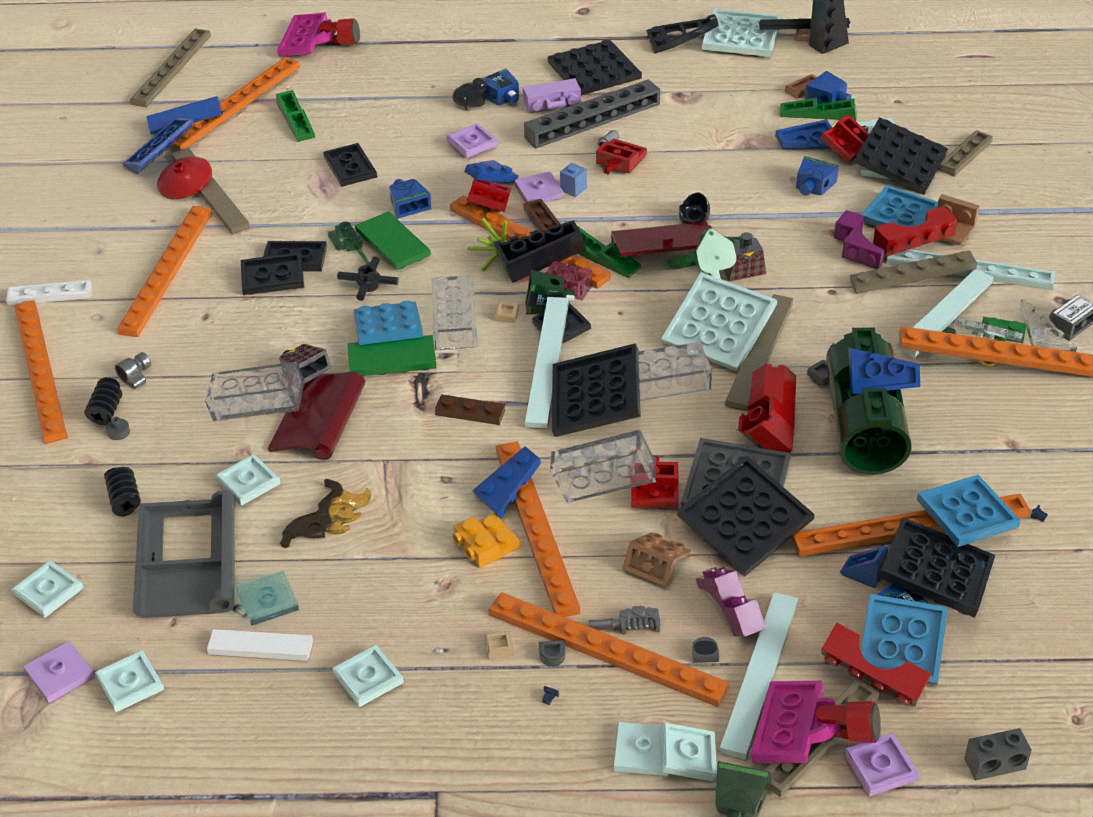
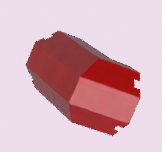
M764 364L752 372L750 403L746 407L749 411L746 415L742 413L739 417L738 431L758 448L790 453L793 449L797 375L785 365H778L777 368L772 367V364Z

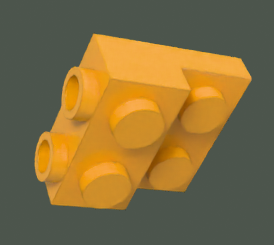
M496 513L479 521L473 516L454 525L452 537L455 544L461 546L465 550L467 558L470 561H474L479 568L521 548L519 539Z

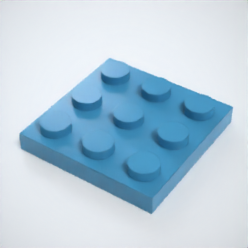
M886 185L862 215L864 216V223L877 227L890 222L902 226H917L925 222L926 212L937 208L938 202Z
M402 301L398 304L383 303L379 306H361L354 309L359 345L423 337L416 301Z
M979 475L919 492L917 496V501L957 547L1019 528L1021 520Z
M870 594L861 648L863 657L871 665L880 669H894L909 661L931 673L928 684L937 685L948 607Z

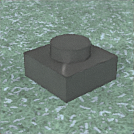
M824 359L807 370V375L821 386L829 383L827 364Z

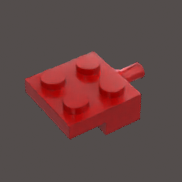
M847 115L837 121L834 127L824 132L821 139L841 159L849 163L856 158L869 136L868 127L865 125L860 126L850 115Z
M613 139L610 143L604 142L596 150V164L604 166L603 173L607 175L614 169L630 174L647 155V148Z
M474 179L467 201H470V204L477 207H482V205L489 207V210L496 213L505 212L512 188L490 181Z
M654 456L650 457V461H632L631 508H678V462H662L658 456H655V461Z

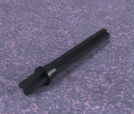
M846 18L847 28H849L850 20ZM763 19L759 21L760 30L810 29L811 19Z

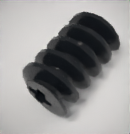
M104 377L98 380L84 410L87 419L93 423L107 425L114 416L123 394L120 384L116 379Z
M117 467L107 470L104 473V479L111 509L117 516H128L141 503L134 472L129 467Z

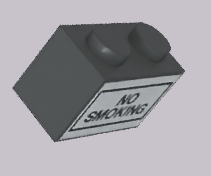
M1079 294L1072 299L1066 300L1062 306L1050 313L1048 329L1070 341L1093 324V302Z

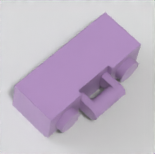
M576 79L524 86L523 102L528 112L576 105L581 103V89Z

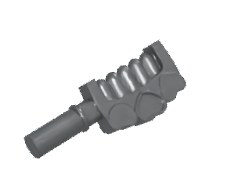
M633 606L632 609L621 610L619 612V619L589 620V627L596 630L620 628L622 634H626V630H637V628L642 630L643 628L649 629V627L650 629L655 628L656 632H660L659 611L657 608Z

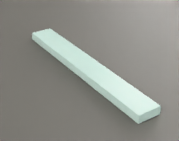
M909 249L887 256L886 264L900 265L945 254ZM976 260L977 270L994 277L993 281L1053 290L1055 272ZM969 270V271H965V272L955 273V274H953V275H960V276H966V277H967V276H968L970 273H972L974 270Z
M975 269L913 328L942 332L992 284L994 277ZM899 341L896 344L897 350L913 358L921 352L899 348Z
M547 298L525 427L548 429L552 406L553 364L558 363L560 358L569 298Z
M776 592L773 594L764 620L766 628L760 631L720 746V753L743 760L747 758L764 707L770 681L773 680L798 605V598Z

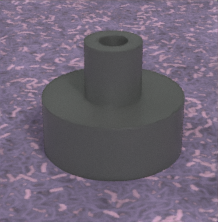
M113 417L106 425L108 437L112 440H122L130 434L129 424L125 419Z

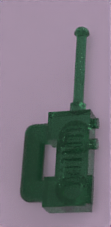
M341 222L339 225L334 226L335 230L328 232V237L336 250L346 249L347 252L356 250L366 265L370 264L361 250L363 248V240L360 239V236L355 232L350 222Z

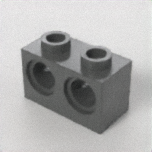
M1017 728L969 739L964 759L976 781L1026 770L1032 749L1021 729Z

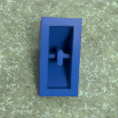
M885 545L849 556L840 573L842 576L876 588L880 581L878 576L887 557L888 548Z

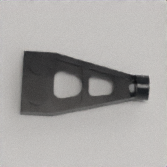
M712 14L704 19L654 26L646 30L654 52L658 53L683 44L719 27L716 14ZM697 28V29L692 30V31H690V32H688V33H687L686 30H685V29ZM681 31L682 35L669 39L667 33Z

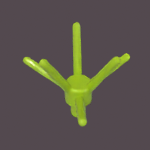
M481 219L494 238L488 236L490 240L488 241L478 237L477 241L492 247L469 246L467 250L495 252L481 267L482 271L498 256L493 242L498 240L501 243L505 242L507 221L503 222L500 239L486 219Z

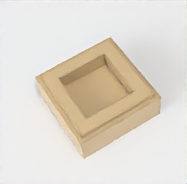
M498 302L494 321L515 323L519 312V304Z
M510 631L485 634L489 660L514 656Z

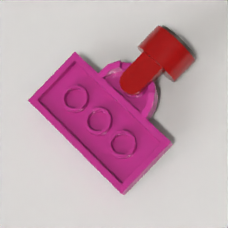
M326 12L294 15L277 49L278 56H306L312 53L316 44L324 42L338 45L357 44L360 40L359 24L355 18L339 19L338 22H332L330 19H327Z
M822 680L770 681L751 751L752 762L807 763L811 744L823 742L832 737L847 739L850 743H876L880 738L881 732L878 705L874 701L849 702L848 705H836L834 699L822 698L824 690Z

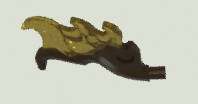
M325 479L324 485L325 487L332 488L331 492L318 503V510L316 512L300 516L286 526L282 532L280 545L287 548L291 540L298 536L323 538L325 537V532L335 535L350 530V526L342 525L353 522L361 517V512L353 513V511L370 502V490L366 488L363 494H352L344 490L339 482Z

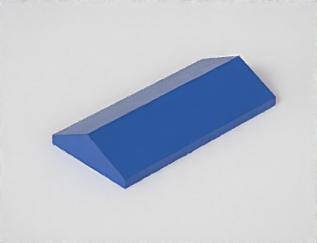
M215 96L146 117L152 135L161 131L175 118H192L194 122L222 115L219 98Z
M175 118L122 164L134 173L139 174L192 128L194 120L192 118Z

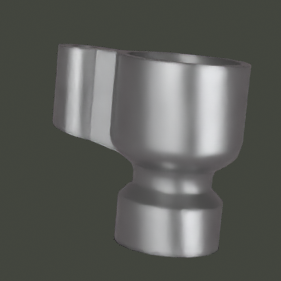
M140 352L135 355L134 359L126 358L117 363L115 371L124 383H129L133 389H136L146 383V379L140 370H146L151 367V361L147 354Z

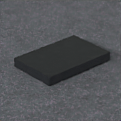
M359 143L323 152L324 159L341 187L377 178V171Z
M267 241L263 257L301 252L303 271L322 272L327 242Z
M301 252L241 260L243 295L304 288Z

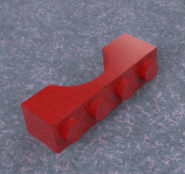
M944 206L927 211L925 222L917 226H902L890 222L875 227L873 244L884 249L886 257L955 235L957 218Z
M836 622L821 649L822 655L825 656L824 660L835 667H838L840 664L847 668V673L856 679L861 680L863 677L872 682L871 686L882 693H885L886 690L896 695L894 699L901 704L916 706L930 681L931 673L909 661L894 669H880L871 665L861 653L859 645L860 635Z

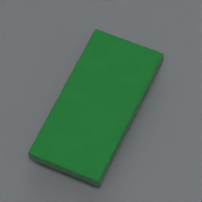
M389 211L355 225V231L396 270L403 269L407 265L421 261L423 258L431 255L430 249Z
M433 335L359 345V342L347 343L349 372L359 373L363 377L366 375H385L396 372L406 373L415 370L426 371L437 368Z

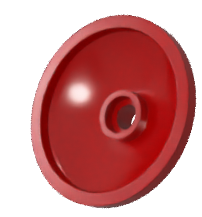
M189 156L177 159L166 166L161 172L157 181L158 190L164 197L169 199H182L192 196L209 183L212 177V167L207 160L200 157Z

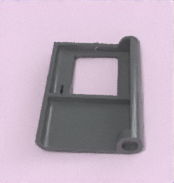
M222 490L215 492L209 500L139 503L133 599L134 614L142 618L225 613L232 610L234 607L235 590L234 495L229 491ZM211 515L210 558L162 561L164 519L166 517Z

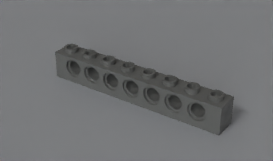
M647 79L524 122V138L536 149L660 105V88Z

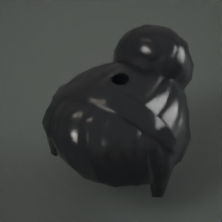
M476 78L473 82L462 84L453 92V101L463 106L465 110H467L468 105L478 107L484 105L485 91L487 90L486 81L483 78Z
M700 192L689 195L683 201V204L679 206V218L683 224L707 222L709 219L710 203Z

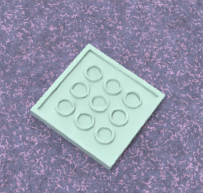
M723 9L713 10L712 14H716L719 27L705 33L702 50L771 57L778 30H760L759 21L763 19H781V15Z
M701 272L662 336V343L738 372L774 311L777 299Z

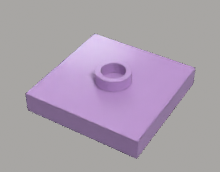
M478 123L446 136L447 142L466 158L498 146V140Z
M551 172L514 180L515 187L525 203L537 199L548 202L564 198V192Z
M70 641L23 666L26 674L48 703L95 677L93 670Z
M893 733L881 736L876 743H859L844 748L843 754L869 797L919 779V773Z

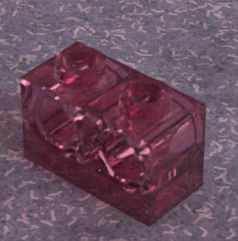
M553 261L546 271L547 274L562 277L564 289L575 290L574 299L583 301L592 287V270Z

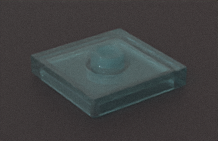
M284 571L236 586L237 593L251 626L299 610L298 603Z

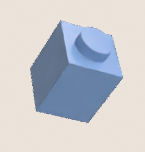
M570 163L560 171V187L563 192L574 197L587 188V169L574 163Z

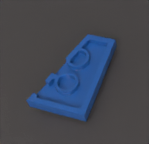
M825 119L776 130L775 137L782 148L831 149L821 139V136L824 132L831 129L832 126Z
M495 160L468 164L464 171L474 179L484 181L515 182L514 180L518 179L519 176L512 171L511 167L501 165Z
M848 347L850 392L852 394L862 393V388L897 390L920 387V364Z
M524 446L472 491L478 499L502 519L505 514L504 509L508 503L514 502L517 497L516 492L521 485L529 481L541 464L538 456Z

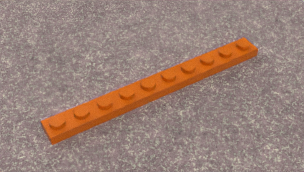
M288 57L278 61L221 101L222 115L194 122L192 128L171 145L170 148L180 151L198 141L300 68L299 61Z
M464 195L450 204L452 212L488 230L481 221L482 218H485L499 237L502 235L503 222L507 221L505 238L507 241H510V237L518 235V238L529 236L530 232H532L483 205L482 207H477L470 204V201H467L468 197ZM573 255L559 263L553 264L555 267L597 289L611 279L610 272L578 255Z
M202 206L191 207L117 328L119 335L139 337L211 217V208Z
M33 300L15 304V312L45 444L67 439L36 302Z
M901 326L899 330V348L1093 377L1092 354Z
M518 441L496 445V453L501 466L521 450ZM531 477L516 492L517 497L514 503L554 613L563 617L580 614V605Z
M1021 493L1000 497L1018 518L1029 517L1030 509ZM926 510L801 531L792 537V541L799 557L893 541L902 517L938 532L944 531Z
M501 592L489 608V615L552 641L564 640L565 646L716 707L719 706L729 689L728 681Z

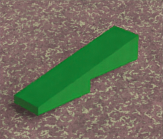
M294 91L277 93V105L297 142L315 138V133L304 109H301Z
M817 98L780 103L781 117L840 120L850 115L857 121L854 98L818 104Z
M578 227L586 246V250L578 253L579 255L627 278H630L641 269L642 265L630 256L620 257L617 247L612 243L605 246Z

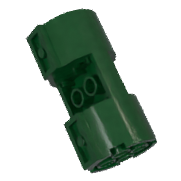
M875 327L852 328L851 333L844 335V339L836 344L833 343L826 354L840 456L843 463L855 472L867 475L883 474L901 466L911 453L912 445L901 389L862 388V393L852 394L850 392L848 347L889 357H894V352L890 342L888 343L881 338L880 334L875 332Z

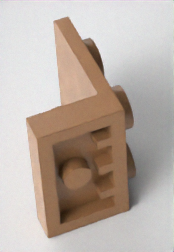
M941 194L938 199L937 208L944 206L957 218L955 235L941 240L962 246L976 226L980 205Z
M650 532L629 542L622 569L666 587L670 584L675 563L689 556L691 550L684 548L685 545L680 542H669L664 540L662 535Z

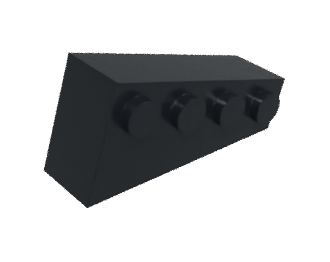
M813 0L809 46L824 54L849 44L844 0Z
M574 220L550 226L544 232L532 231L529 236L518 238L517 235L510 237V241L501 243L500 240L493 242L498 257L512 283L529 276L531 270L541 271L586 250L581 231Z

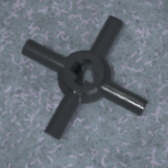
M376 256L372 257L369 265L361 266L358 269V273L338 271L337 274L338 280L356 281L360 286L356 295L359 301L364 300L367 292L375 291L378 288V283L398 285L399 277L381 276L376 271L380 261Z

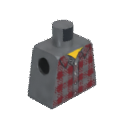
M742 233L740 241L732 242L736 253L735 264L730 268L723 269L729 281L766 274L762 246L757 238H753L751 233Z
M301 344L292 350H286L279 357L285 376L297 387L332 369L326 349L308 344Z

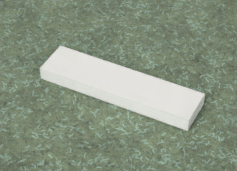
M91 280L8 287L6 302L8 306L33 300L36 303L91 298L92 284Z
M213 629L207 651L209 655L308 661L313 637L312 635Z

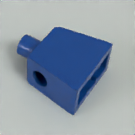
M825 71L808 83L805 91V99L817 98L818 104L851 99V95L846 93L847 83L828 71Z

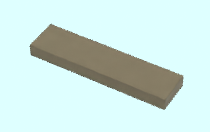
M976 130L940 163L938 170L955 177L992 142L993 136Z

